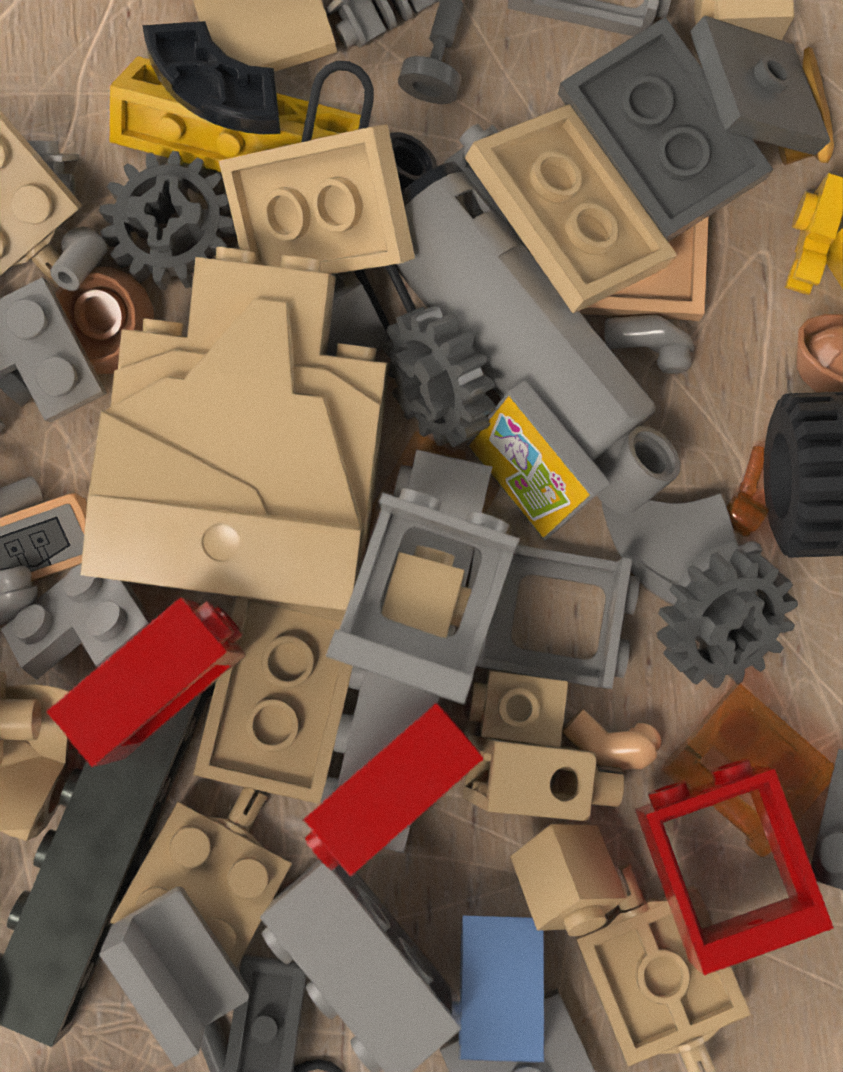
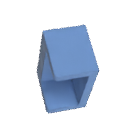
M463 915L460 944L459 1006L461 1030H459L458 1060L544 1062V930L537 931L533 918Z

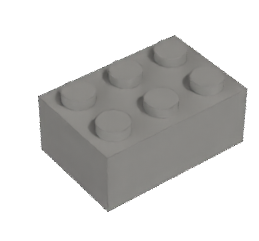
M318 860L282 890L260 916L267 926L262 931V935L270 949L283 963L288 965L294 960L311 980L306 985L309 996L327 1018L332 1020L335 1016L339 1015L353 1032L355 1037L350 1040L351 1046L360 1061L370 1072H380L382 1070L384 1072H412L461 1030L459 996L357 872L350 877L340 864L331 871Z

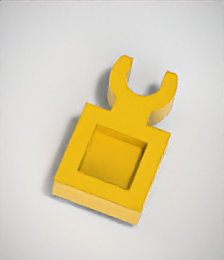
M828 173L814 193L805 191L802 195L792 222V228L801 231L794 250L796 256L786 280V289L809 295L813 285H819L825 269L829 246L836 238L843 215V177Z

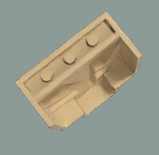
M216 247L215 259L195 258L188 337L182 336L183 323L145 318L142 331L121 330L118 370L114 371L111 407L101 411L87 499L81 575L346 611L368 548L390 363L375 361L377 348L338 343L336 356L327 355L336 277L327 273H320L321 260L282 255L279 268L256 265V252Z

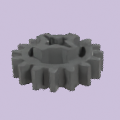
M179 151L171 152L166 165H160L154 154L148 153L146 154L147 169L139 172L128 163L123 168L129 181L124 186L115 182H109L107 185L116 202L115 204L100 205V214L106 222L112 224L100 231L101 236L109 247H115L111 256L121 268L131 265L129 272L137 282L143 283L153 273L154 282L160 290L167 289L171 276H178L185 288L192 287L191 272L195 268V258L211 259L213 256H216V247L228 248L222 241V237L230 238L237 236L233 219L227 217L231 215L227 195L223 194L225 191L224 181L219 173L207 177V168L203 160L198 157L188 168H185ZM188 189L198 193L206 201L208 210L202 209L200 203L190 202L187 194ZM176 210L180 218H171V214H175ZM159 224H167V228H164L162 231ZM131 232H136L140 238L148 239L147 244L151 248L150 254L142 251L134 244Z
M436 305L428 309L421 307L396 318L397 323L388 326L386 330L392 341L383 344V351L391 359L389 376L394 378L397 384L392 394L404 411L406 419L409 420L415 417L419 421L420 435L425 437L433 433L434 440L438 446L449 442L452 447H455L479 435L478 432L490 426L486 415L495 411V404L486 396V391L494 388L495 384L492 379L483 375L481 366L485 365L488 360L485 354H480L473 343L474 334L471 330L461 334L458 331L457 316L452 313L443 317L440 307Z
M736 549L728 562L718 552L713 553L710 557L709 569L702 572L699 568L692 565L688 568L691 582L686 587L674 584L670 587L669 590L677 598L674 606L660 608L658 614L668 623V626L657 632V638L667 647L663 652L665 657L680 673L683 672L692 683L697 685L705 679L713 688H719L726 675L736 684L742 683L745 669L751 665L756 670L763 671L766 668L763 656L768 651L781 653L784 647L776 639L779 633L794 630L795 624L785 614L798 607V601L788 593L789 589L793 586L792 582L762 555L757 554L752 558L742 549ZM695 639L700 643L699 649L696 647Z

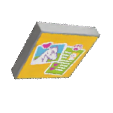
M526 380L506 393L495 407V411L487 418L490 426L478 432L479 435L471 438L466 444L483 465L492 467V477L544 541L560 530L610 484L602 471Z

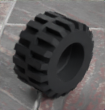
M843 392L786 393L778 400L768 424L763 466L766 510L774 538L781 552L787 555L788 558L843 556Z

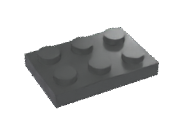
M666 17L560 82L558 95L565 105H571L668 242L766 180L773 170L752 138L724 131L703 69Z

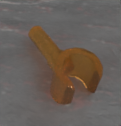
M753 446L743 481L740 483L738 491L726 505L733 530L744 537H748L751 532L756 531L769 512L766 506L752 498L758 489V483L764 466V447Z

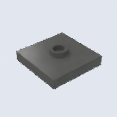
M705 15L690 31L724 131L816 155L831 142L793 44Z

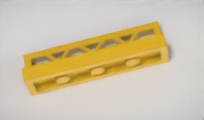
M137 56L110 85L109 142L169 158L172 151H179L183 162L191 164L198 157L203 160L206 168L221 172L220 160L301 143L309 101L276 93L280 134L264 135L230 130L206 121L187 110L164 88L157 78L150 60ZM318 104L311 140L358 130L361 115Z

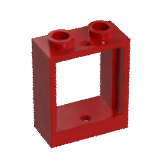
M180 597L46 712L91 767L123 760L246 656L236 643L244 634L219 605L213 607L208 601L199 604Z
M436 702L303 819L311 829V832L304 837L305 841L328 869L332 871L340 864L351 877L483 761L484 757Z
M749 758L733 761L712 769L710 772L714 781L692 789L688 788L686 781H679L657 788L648 793L650 804L635 809L689 962L704 976L834 929L775 768L759 765L752 767ZM750 792L788 898L701 929L663 823Z

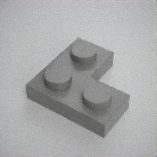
M41 277L0 299V378L18 369L44 420L53 422L104 396L107 392L49 281Z
M79 564L34 601L32 605L21 610L1 630L20 667L37 680L81 643H83L89 656L98 668L150 624L152 619L127 581L81 575V564Z

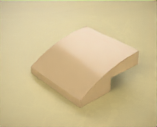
M193 0L199 21L206 22L212 41L227 56L246 65L274 68V72L337 53L335 40L322 0Z

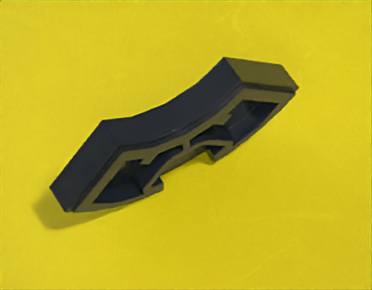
M205 21L142 25L147 54L157 78L169 94L187 110L206 121L230 130L264 135L280 134L274 68L249 66L227 56L212 41Z

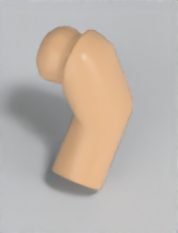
M581 709L562 729V733L579 749L595 753L596 765L619 767L622 770L643 769L649 766L657 758V751L661 747L659 732L649 724L637 723L629 731L609 733L584 709Z

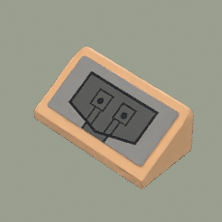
M71 493L1 517L0 571L26 566L31 571V582L81 564L87 510L86 499L76 493Z

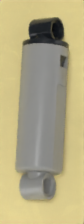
M390 133L415 259L395 264L398 272L427 308L435 305L439 306L443 317L454 313L458 318V331L461 334L471 330L474 334L473 343L480 354H485L488 360L485 365L481 366L483 375L494 381L495 387L493 389L501 399L509 390L522 381L526 380L527 383L529 382L609 480L610 484L597 497L608 508L617 513L629 514L635 512L674 481L680 473V460L672 443L659 431L651 427L641 426L655 412V403L579 311L574 314L571 312L530 251L455 162L437 166L435 157L421 141L405 133Z

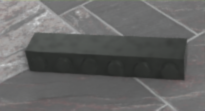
M215 682L125 759L96 767H91L86 761L83 769L75 768L69 776L60 797V804L66 806L57 831L50 829L45 834L34 857L33 865L40 868L31 892L24 890L21 893L7 921V928L14 930L5 953H0V1026L50 1047H53L70 1031L100 960L99 953L113 925L110 923V919L134 878L131 863L134 864L137 861L144 843L146 844L150 840Z

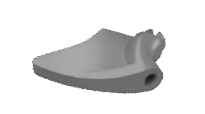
M721 494L688 503H665L649 500L638 510L629 514L617 513L602 502L608 530L621 558L632 559L631 572L633 575L639 577L640 583L651 593L672 606L675 605L677 598L669 589L673 584L686 587L691 582L688 574L690 566L694 565L702 572L709 569L711 554L716 552L728 562L736 549H742L752 558L757 554L761 555L762 552L761 545L755 541L738 545Z

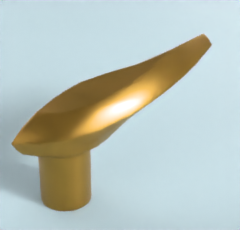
M811 47L804 49L802 68L831 142L816 155L778 146L781 161L785 166L812 156L822 163H828L834 149L829 108L819 67Z

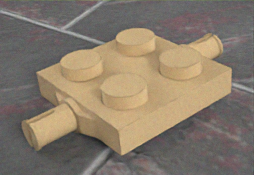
M0 110V277L11 267L26 263L31 259L56 289L59 285L53 280L50 270L60 255L49 243L53 241L60 225L83 205Z
M243 787L227 819L205 816L177 801L112 915L110 923L115 924L175 887H182L234 966L237 967L262 921L260 916L272 902L292 864L290 861L262 847L249 832L268 797L257 792L247 812L243 814L255 792L254 789Z
M630 863L620 865L618 868L628 889L627 892L625 891L627 899L619 904L620 910L616 911L597 930L574 937L624 1059L629 1067L658 1054L680 1053L688 1072H700L697 1064L698 1061L703 1072H716L704 1042L708 1041L720 1028L751 1015L730 966L705 976L689 962L666 896L663 898L644 899L633 873L632 865ZM694 885L687 887L701 929L713 925L698 888Z

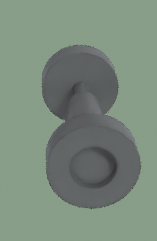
M440 0L429 40L434 44L430 57L412 56L403 61L398 84L403 91L414 98L434 104H449L457 98L462 80L461 76L453 67L442 62L445 48L451 47L454 42L464 3L461 0Z

